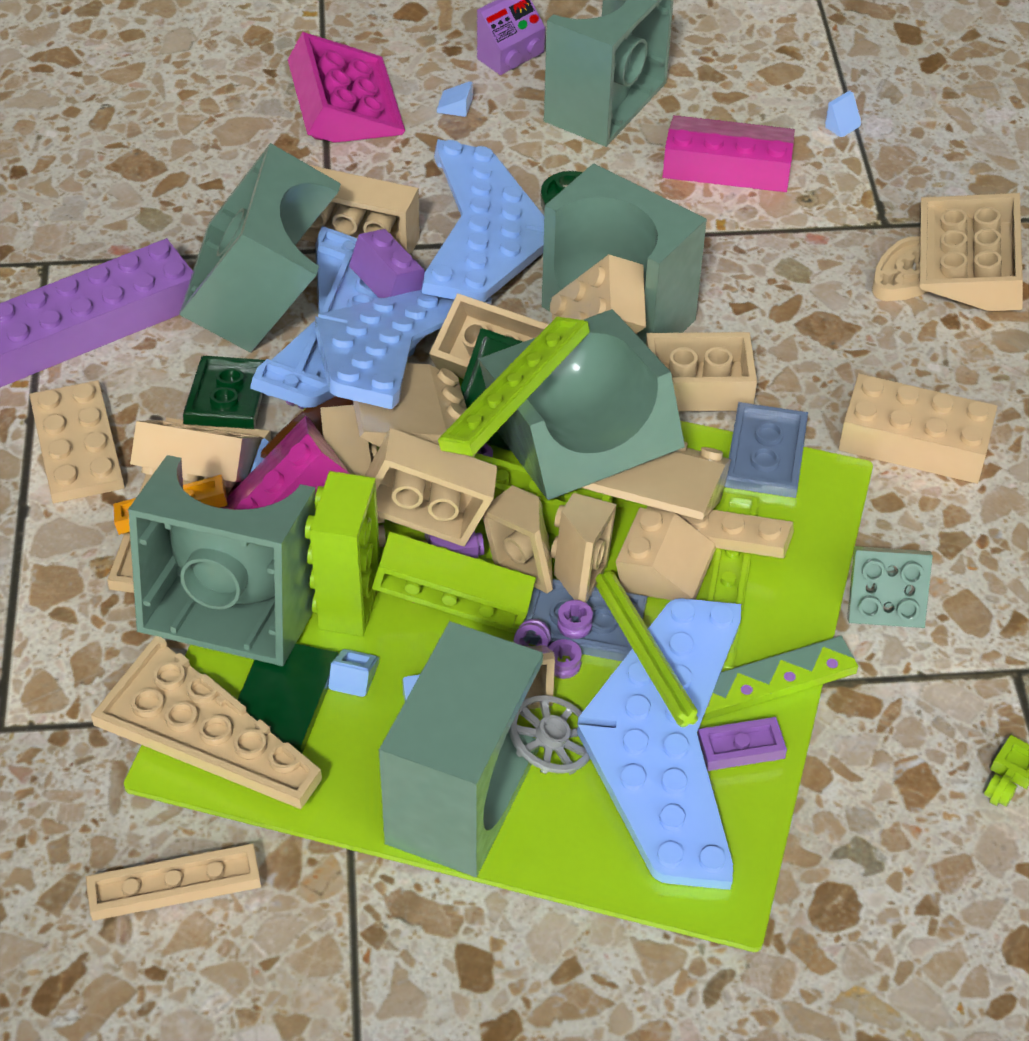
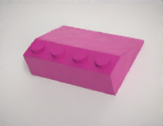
M305 32L301 33L288 58V64L307 135L318 140L324 139L335 143L403 135L405 128L382 56Z
M673 115L665 146L663 178L787 193L795 129Z
M305 416L227 497L228 505L220 508L245 510L265 507L285 499L300 484L315 487L316 496L318 486L325 485L329 471L350 473L313 422Z

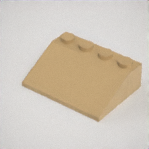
M1020 193L921 197L920 289L986 311L1022 310L1023 275Z
M406 364L399 403L393 409L353 400L360 438L378 447L381 446L390 428L439 445L438 439L467 410L459 378L446 368L439 370L430 364Z
M684 441L685 447L581 488L703 520L722 499L731 459L722 457L723 452L717 449L702 447L701 451L687 448L688 443Z

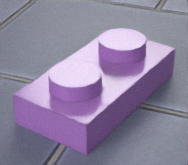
M776 717L698 729L697 736L707 771L780 760L786 757L787 748Z

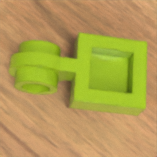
M1013 735L1009 736L991 766L990 770L997 774L993 776L984 793L985 796L991 798L989 803L998 806L1000 803L1007 807L1016 792L1017 785L1025 789L1029 786V744Z

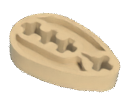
M920 236L907 237L897 241L881 257L876 266L872 293L876 298L882 301H897L928 293V291L920 289ZM914 262L917 263L915 270L912 269Z

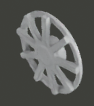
M538 695L525 699L508 731L513 745L517 749L516 754L518 757H523L532 765L540 768V772L544 774L548 772L569 773V775L575 773L587 764L590 757L584 747L569 741L568 738L579 736L577 728L570 729L566 720L572 712L577 717L582 712L568 701L554 696ZM535 702L540 703L543 717L541 721L528 710V705ZM549 702L566 708L561 717L550 715ZM519 714L535 728L517 725ZM519 734L535 737L536 740L524 746ZM538 747H543V760L533 755L531 751ZM564 748L582 756V758L572 762ZM552 751L557 753L563 765L550 763Z

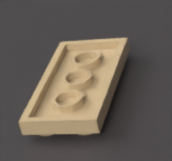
M99 380L29 394L53 504L125 489Z

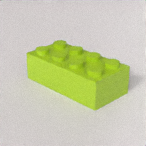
M329 471L325 485L318 486L316 491L315 515H309L305 525V538L310 539L307 563L313 565L310 575V589H315L312 612L317 613L318 628L320 630L364 637L377 590L371 588L380 561L376 478Z

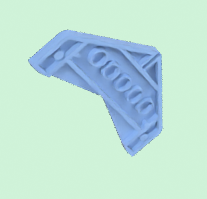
M437 139L434 159L437 166L444 171L461 217L425 271L421 293L453 300L458 293L485 302L543 254L544 215L491 149L484 146L464 145L455 140L444 141Z
M324 226L321 227L315 244L316 264L319 265L317 272L318 314L377 299L378 297L349 267L357 238ZM315 321L272 360L266 359L257 367L250 389L297 404L303 408L316 407L335 397L329 391L315 333ZM416 345L410 350L409 356L414 354Z
M421 290L392 297L377 298L370 302L320 313L318 317L315 316V333L330 393L337 397L393 409L399 403L401 385L410 350L427 334L441 329L454 300L422 294ZM489 297L485 303L491 304L492 298Z
M684 598L674 599L665 606L648 628L697 709L698 721L694 725L689 724L685 728L677 725L633 648L578 717L577 734L651 875L662 883L731 889L733 862L697 732L730 647L738 632L741 621V604Z

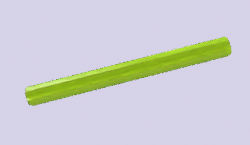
M607 571L604 574L599 573L595 579L599 593L677 725L683 728L689 724L694 725L698 721L695 705L616 575L611 571Z

